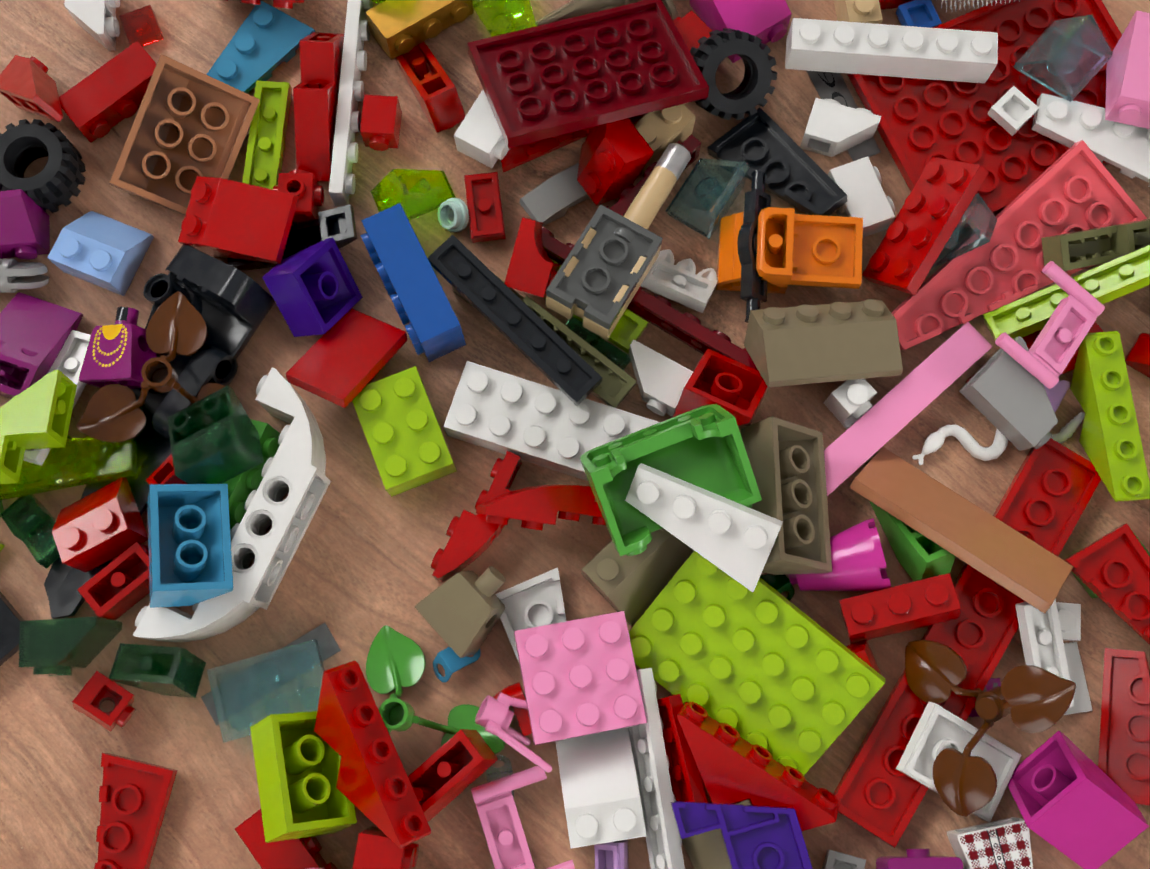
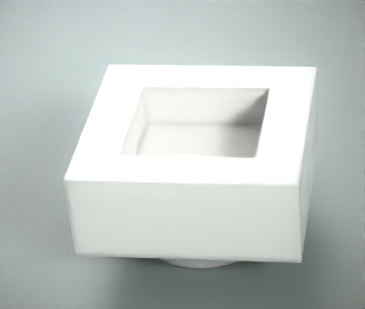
M1013 86L991 107L987 114L1013 136L1037 112L1039 107Z
M1056 602L1063 640L1081 641V604Z

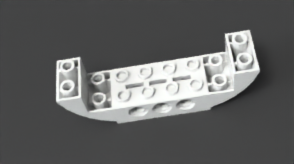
M272 367L268 376L264 375L260 379L256 388L257 397L255 400L271 416L288 424L280 433L278 439L280 446L274 458L270 457L262 469L261 476L264 478L258 489L253 490L245 502L244 509L247 511L240 524L236 523L230 531L233 591L194 604L192 610L195 611L193 616L175 607L150 608L149 603L148 606H144L136 617L135 626L137 628L133 636L162 642L182 643L203 640L224 633L242 623L260 607L267 610L331 482L325 476L326 454L323 437L316 418L302 397L275 368ZM289 493L287 498L282 501L285 494ZM272 525L271 530L266 534L268 527ZM255 558L254 564L249 568L250 562Z

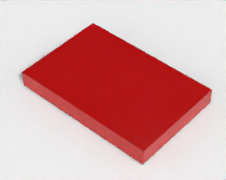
M351 308L285 373L287 381L346 408L407 342V333L404 330Z

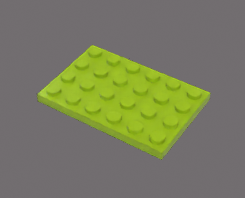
M693 551L628 632L635 664L641 669L652 668L654 680L672 695L681 694L683 704L685 702H695L701 705L707 711L708 716L720 724L726 723L731 725L739 732L741 738L752 745L756 744L764 747L771 753L774 760L785 767L791 766L797 769L803 776L886 681L876 670L762 578H759L754 592H751L696 551Z

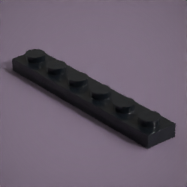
M451 235L428 257L431 266L576 406L603 382L602 377L454 235Z

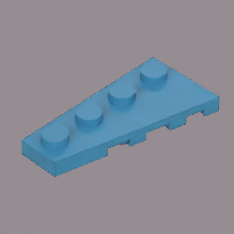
M261 0V5H255L206 75L248 94L256 86V80L267 81L272 77L271 72L283 61L287 63L296 55L295 51L300 47L299 40L315 32V30Z

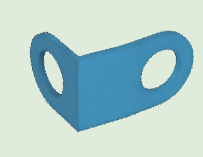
M451 647L438 652L433 661L435 675L441 682L449 681L454 672L476 662L481 655V651L479 649L473 657L462 658ZM438 664H441L445 670L444 677L438 671Z

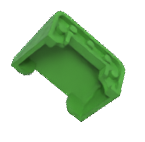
M717 404L705 405L593 448L580 457L583 469L620 557L623 555L634 556L644 552L647 549V544L652 540L651 532L662 529L660 525L625 501L640 463L749 508H752V504L762 500L736 418Z

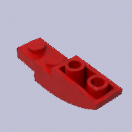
M507 451L504 459L498 458L490 474V477L494 478L489 491L483 489L480 493L475 509L478 505L493 497L510 492L509 490L522 465L521 456ZM463 510L460 517L454 516L446 533L450 539L445 549L439 548L432 560L431 568L434 569L432 576L443 582L462 571L492 544L505 525L486 522L487 515H475L466 510Z
M541 485L526 487L493 497L476 508V513L487 515L486 522L508 525L509 518L522 520L521 528L543 531L544 524L556 525L557 512L558 519L579 522L580 515L592 517L591 524L606 526L598 503L594 502L595 496L591 486Z

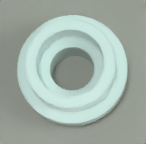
M449 198L439 206L437 217L444 229L450 232H460L468 224L469 212L463 200Z

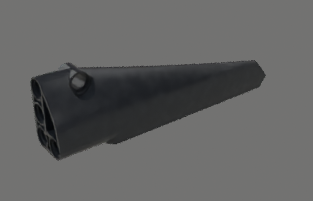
M183 244L165 269L169 273L168 276L162 273L156 274L144 286V297L153 304L145 329H147L148 323L157 308L176 292H181L202 315L207 326V338L204 345L190 356L176 353V358L169 362L178 374L177 383L197 398L200 389L206 384L216 383L226 387L229 386L237 373V358L274 305L275 300L258 283L242 271ZM168 353V354H156V357H160V356H162V355L167 356V355H169V353ZM142 388L131 389L136 395V401L140 397ZM150 388L145 404L139 407L147 419L145 428L131 440L118 443H103L81 499L121 477H125L128 480L138 510L142 516L147 508L150 486L146 479L171 454L179 460L193 440V437L187 432L183 421L185 410L193 403L174 389L166 393H159ZM58 555L54 559L44 582L51 618L58 620L75 616L85 601L77 589L106 567L112 559L85 573L63 564L60 555Z

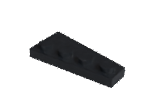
M760 107L757 109V113L746 117L707 147L709 155L752 180L751 173L753 171L761 170L766 172L765 189L807 215L829 216L848 202L847 194Z

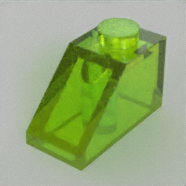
M392 169L370 191L379 212L400 203L408 220L438 209L449 198H456L443 170Z

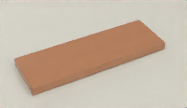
M884 447L878 451L854 478L849 487L1043 613H1046L1051 607L1073 568L1066 561Z

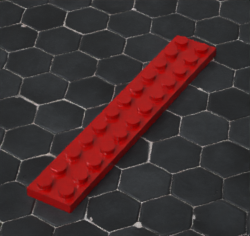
M1050 438L1042 447L1038 449L1031 448L993 516L1054 555L1059 556L1099 485L1101 478L1092 462ZM965 563L953 584L961 606L959 618L930 625L921 640L938 642L954 650L962 658L967 668L966 678L957 686L972 690L980 688L983 691L1019 627L1015 604L1025 601ZM905 669L833 793L839 801L838 812L894 848L928 790V787L896 769L928 702L917 697L909 687ZM952 691L946 701L937 704L966 721L975 706L976 698L957 695Z

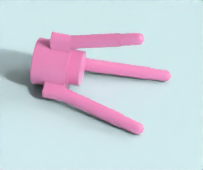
M500 692L497 699L489 695L486 696L476 714L475 723L484 727L486 731L496 735L535 765L550 773L552 766L526 747L531 744V740L509 726L514 712L509 710V706L527 709L526 700L512 698Z

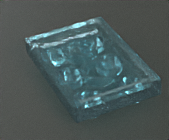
M316 639L207 670L223 743L250 736V727L270 714L318 710L323 672L325 670Z

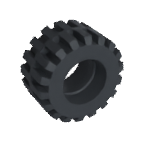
M723 28V31L714 30L709 32L710 37L703 36L698 40L700 44L698 49L692 47L690 51L709 86L708 98L696 100L695 103L707 112L726 120H730L731 117L736 120L744 119L745 113L752 116L757 113L755 106L760 105L764 107L768 102L764 98L767 93L773 94L775 87L770 86L771 80H777V72L771 70V67L776 65L775 57L768 55L771 52L768 45L761 43L762 40L747 32L731 28ZM738 54L742 58L745 67L743 80L735 90L722 94L719 92L715 82L717 68L726 57Z
M25 119L19 120L18 126H14L12 123L5 126L7 131L3 134L0 133V191L22 189L45 212L46 209H49L54 213L59 211L58 206L61 204L65 207L71 204L70 197L72 195L77 197L81 192L78 189V185H84L85 177L81 173L85 172L86 169L85 164L81 161L82 156L60 130L49 122L44 124L42 120L34 119L32 124H30ZM48 157L47 164L40 173L33 177L24 178L25 170L34 160Z

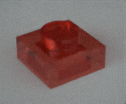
M151 5L119 16L130 45L138 41L144 47L164 39Z

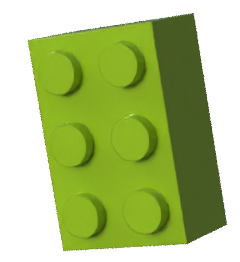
M416 366L367 384L352 400L385 490L391 497L457 472Z
M317 711L270 714L250 727L266 843L334 834L357 823L354 804L336 788L341 756L314 732Z

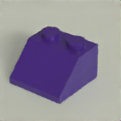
M333 237L327 238L283 259L281 264L274 266L262 277L294 337L325 334L363 298Z

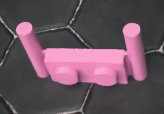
M1053 261L1047 263L1042 272L1069 296L1060 301L1029 351L1025 350L1006 332L1002 333L995 341L997 346L1048 389L1053 388L1058 383V377L1068 365L1096 321L1097 316L1105 309L1102 303Z
M539 766L471 788L495 869H535L511 791L547 779L545 771ZM569 860L546 869H575L573 860Z

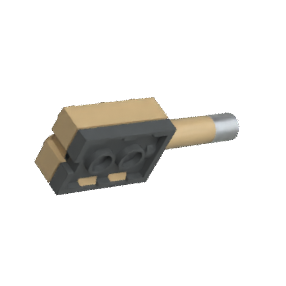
M678 143L668 145L624 216L600 204L546 290V307L568 319H571L573 314L582 318V327L608 340L659 256L663 238L649 231L648 228L691 159L690 152L684 146Z

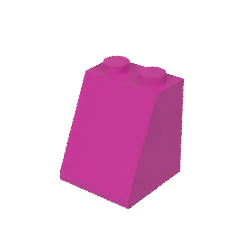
M690 0L689 2L698 17L712 31H723V28L740 30L757 36L762 40L761 43L763 44L769 41L774 43L780 40L788 31L787 28L792 15L785 0ZM738 54L728 56L732 63L741 59Z
M1057 731L1015 768L1007 785L1027 827L1083 869L1099 868L1149 827L1135 802L1061 731Z

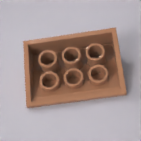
M161 54L109 185L186 215L196 176L229 179L260 99Z

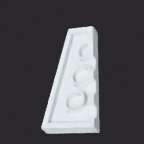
M1044 93L1040 95L1036 104L1039 109L1034 114L1032 130L1069 148L1076 142L1083 140L1101 162L1104 160L1120 168V173L1132 179L1136 176L1148 182V187H1150V129L1105 120V108Z
M640 463L625 499L626 502L751 592L755 590L783 521L642 463Z

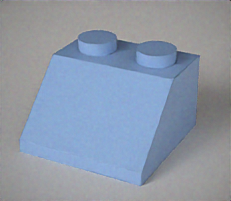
M90 211L62 228L47 258L64 273L124 296L154 236L107 216Z

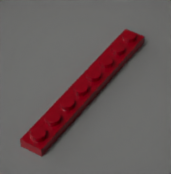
M542 227V242L545 252L549 258L562 266L574 245L571 243H566L565 245L555 239L551 231ZM640 286L627 307L628 310L703 355L707 348L758 370L746 348L741 349L731 343V339L723 332L718 330L711 331L702 326L701 321L694 315L687 312L682 314L672 308L671 303L662 296H652L643 291Z

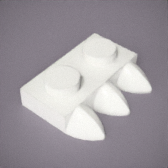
M670 249L660 251L657 260L642 282L641 287L703 313L717 284L715 270L707 268L695 274L696 266L692 259H684L674 265L675 260Z

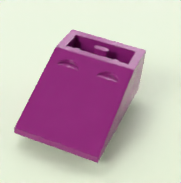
M18 292L0 313V395L12 399L48 374L72 330H77L83 314Z

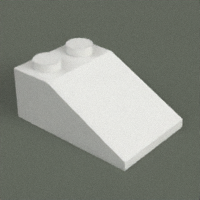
M628 727L555 741L570 848L646 837Z

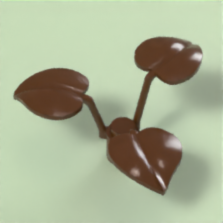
M176 292L167 298L157 308L148 323L146 341L149 348L156 354L169 353V355L151 358L145 362L141 371L144 381L141 383L142 390L139 399L136 401L135 393L124 385L109 384L102 387L89 400L81 419L76 425L79 431L91 438L104 442L118 443L135 438L146 426V416L139 407L145 404L148 391L152 388L159 393H166L174 389L193 403L185 410L183 421L187 432L200 442L220 443L242 437L245 434V410L239 398L232 390L221 384L209 383L200 389L196 398L177 383L178 374L169 362L176 358V353L183 356H190L196 353L204 345L207 338L206 322L181 292Z
M930 640L911 641L905 648L906 679L913 693L921 700L936 704L942 703L950 697L952 691L957 695L976 698L975 709L980 718L984 720V723L965 746L963 753L953 748H946L938 754L933 765V780L939 796L952 811L960 816L967 817L986 806L994 797L997 789L996 774L988 761L979 756H970L973 748L987 730L994 725V722L1011 714L1014 725L1022 731L1038 733L1051 728L1068 710L1075 693L1076 683L1037 666L1021 665L1011 669L1006 674L1001 687H994L985 692L980 688L975 690L963 689L957 685L966 678L967 668L962 658L954 650Z

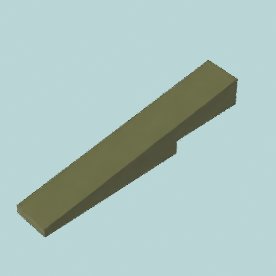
M1150 219L1043 237L1041 241L1044 266L1053 261L1062 270L1068 271L1107 263L1150 245Z
M452 286L453 291H454V293H455L456 295H458V296L461 297L463 300H465L467 303H469L471 306H473L467 299H465V298ZM509 288L602 377L603 382L591 393L608 406L617 408L636 385L637 381L528 296L524 298L517 291Z

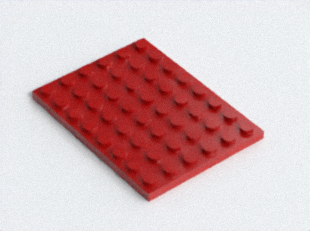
M997 0V3L996 1L992 2V6L990 3L988 6L985 5L933 27L998 33V64L985 84L846 73L864 107L873 114L881 116L877 130L910 191L913 190L922 175L923 169L928 165L932 157L978 164L989 172L953 233L1000 213L1069 149V147L1032 130L1034 115L1012 136L987 114L991 107L1013 86L1034 104H1037V99L1044 93L1106 108L1107 60L1122 34L1102 0H1020V2L1019 0H1015V2L1011 0L1010 3L1009 0H1006V4L1004 0H1001V3L1000 0ZM1104 160L1101 162L1104 166L1110 164Z

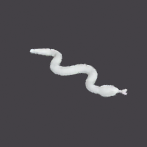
M1080 412L1065 427H1062L1059 433L1052 434L1051 438L1060 444L1071 438L1083 421L1085 413ZM956 424L945 425L926 438L922 453L913 455L912 459H918L919 465H923V457L925 455L936 452L941 448L946 437L954 436L972 457L989 461L997 459L1006 450L1008 439L996 429L993 444L990 447H983L979 445L966 429Z

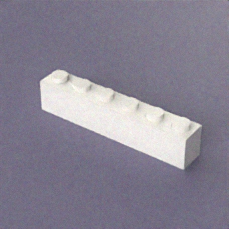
M793 18L786 39L785 69L985 84L998 64V33Z

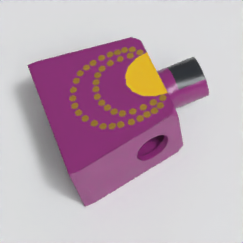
M118 307L115 325L96 326L92 330L79 375L80 382L100 389L109 384H120L130 389L142 388L141 383L144 381L141 374L142 367L149 359L156 358V353L147 344L146 329L137 326L138 310L130 307Z

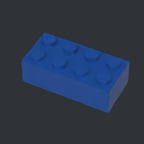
M396 204L361 220L366 233L360 236L403 325H405V329L417 354L425 353L428 361L431 362L465 346L466 342L461 325L401 204Z

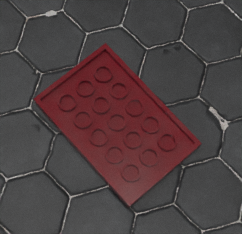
M643 0L467 43L469 57L508 148L708 98L709 86L662 0Z

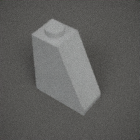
M1021 336L1014 338L1018 344L1029 351L1025 340ZM1001 348L959 390L1019 451L1033 447L1035 449L1042 447L1052 437L1049 431L1058 423L1043 384Z

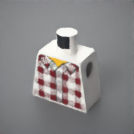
M1012 817L947 831L948 839L956 857H959L963 862V869H1033L1029 828L1022 818Z

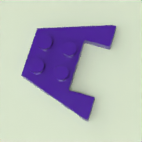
M683 801L671 802L681 839L720 828L731 869H813L794 808Z

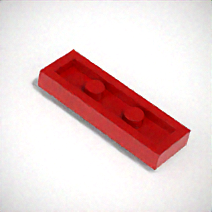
M681 694L657 699L659 714L663 722L662 732L666 754L669 759V775L675 800L708 803L705 794V784L677 718V714L683 706Z

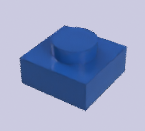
M914 0L899 5L896 10L901 26L933 28L942 24L931 0Z

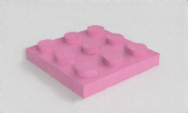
M624 611L514 631L534 745L647 723Z

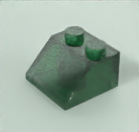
M97 616L20 621L19 668L33 669V675H48V677L72 676V669L86 668L122 630V622Z

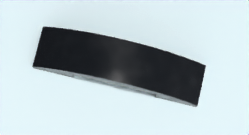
M349 204L318 212L319 219L292 225L282 260L327 238L333 237L338 249L355 241L357 233L353 206ZM227 258L228 265L238 270L270 268L278 264Z

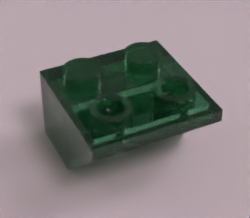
M228 385L167 417L175 476L187 484H222L264 462L259 433L235 392Z

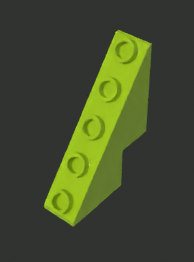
M1118 331L1087 333L1079 347L1070 387L1085 412L1079 442L1115 502L1150 499V482L1120 333Z
M59 369L44 375L36 383L0 407V484L19 483L25 450L66 447L77 385Z

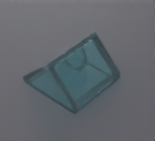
M1093 15L1055 20L1015 63L1014 68L1071 102L1109 61L1113 53Z
M700 158L665 212L672 218L710 239L719 226L721 218L726 215L743 189L750 169L749 164L740 161Z

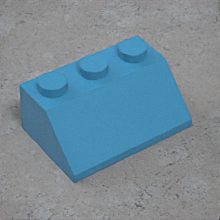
M150 484L147 502L150 608L191 606L233 591L228 484Z

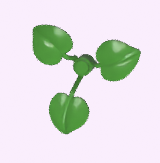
M384 625L371 644L366 661V677L371 688L379 694H388L396 690L395 694H391L390 698L385 700L379 707V712L389 735L392 730L397 732L405 731L414 723L445 732L446 734L441 741L442 747L461 729L477 730L495 755L501 752L505 747V742L475 723L476 714L480 707L470 704L454 707L448 716V726L415 716L413 707L401 700L400 697L403 694L402 687L414 686L422 678L426 666L425 655L420 646L412 639Z

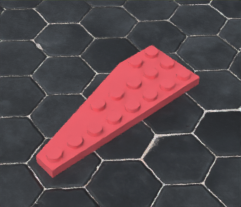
M1083 140L1076 142L920 286L916 295L911 294L891 312L897 322L900 350L911 348L942 334L944 331L969 322L982 314L998 309L1054 283L1042 272L1044 258L1041 238L1147 219V217ZM1092 266L1083 267V268H1078V269H1073V270H1068V271H1065V272H1066L1069 276H1071L1072 274H1074V273H1076V272H1078V271H1081V270H1083V269H1087V268L1092 267Z

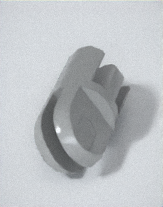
M0 259V293H16L19 289H35L46 286L49 282V276L41 274L48 272L47 266L38 262H18L15 259Z

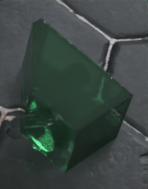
M120 643L108 679L161 695L196 698L206 662L185 648Z

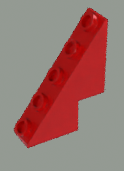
M313 32L299 40L301 83L293 88L297 169L313 173L317 181H330L344 34Z
M354 660L325 670L323 672L314 732L341 756L336 788L400 849L430 835L431 828L358 662Z
M685 702L677 714V718L712 803L733 804L750 799L753 806L794 808L801 831L836 822L839 801L833 793L824 788H816L805 780L800 771L791 766H783L773 759L767 749L760 745L750 744L740 737L739 732L734 727L726 723L720 724L708 716L707 711L701 705L695 702Z

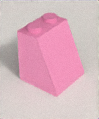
M1135 12L1107 60L1105 120L1150 129V13Z

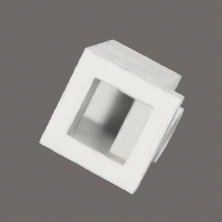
M866 379L847 380L829 395L824 404L847 429L873 407L870 400L877 392Z

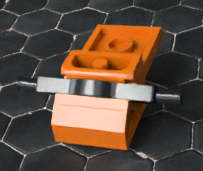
M761 170L753 171L751 173V191L745 192L744 212L722 217L720 220L716 290L741 291L740 297L746 301L745 322L748 323L750 310H759L761 303L767 302V293L785 294L788 285L859 289L862 284L863 218L795 214V208L771 207V196L765 193L766 172Z

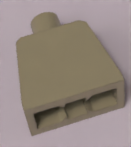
M489 566L480 577L473 571H462L455 574L421 600L415 608L460 658L475 655L505 610V605L494 593L504 584L506 579L492 566Z

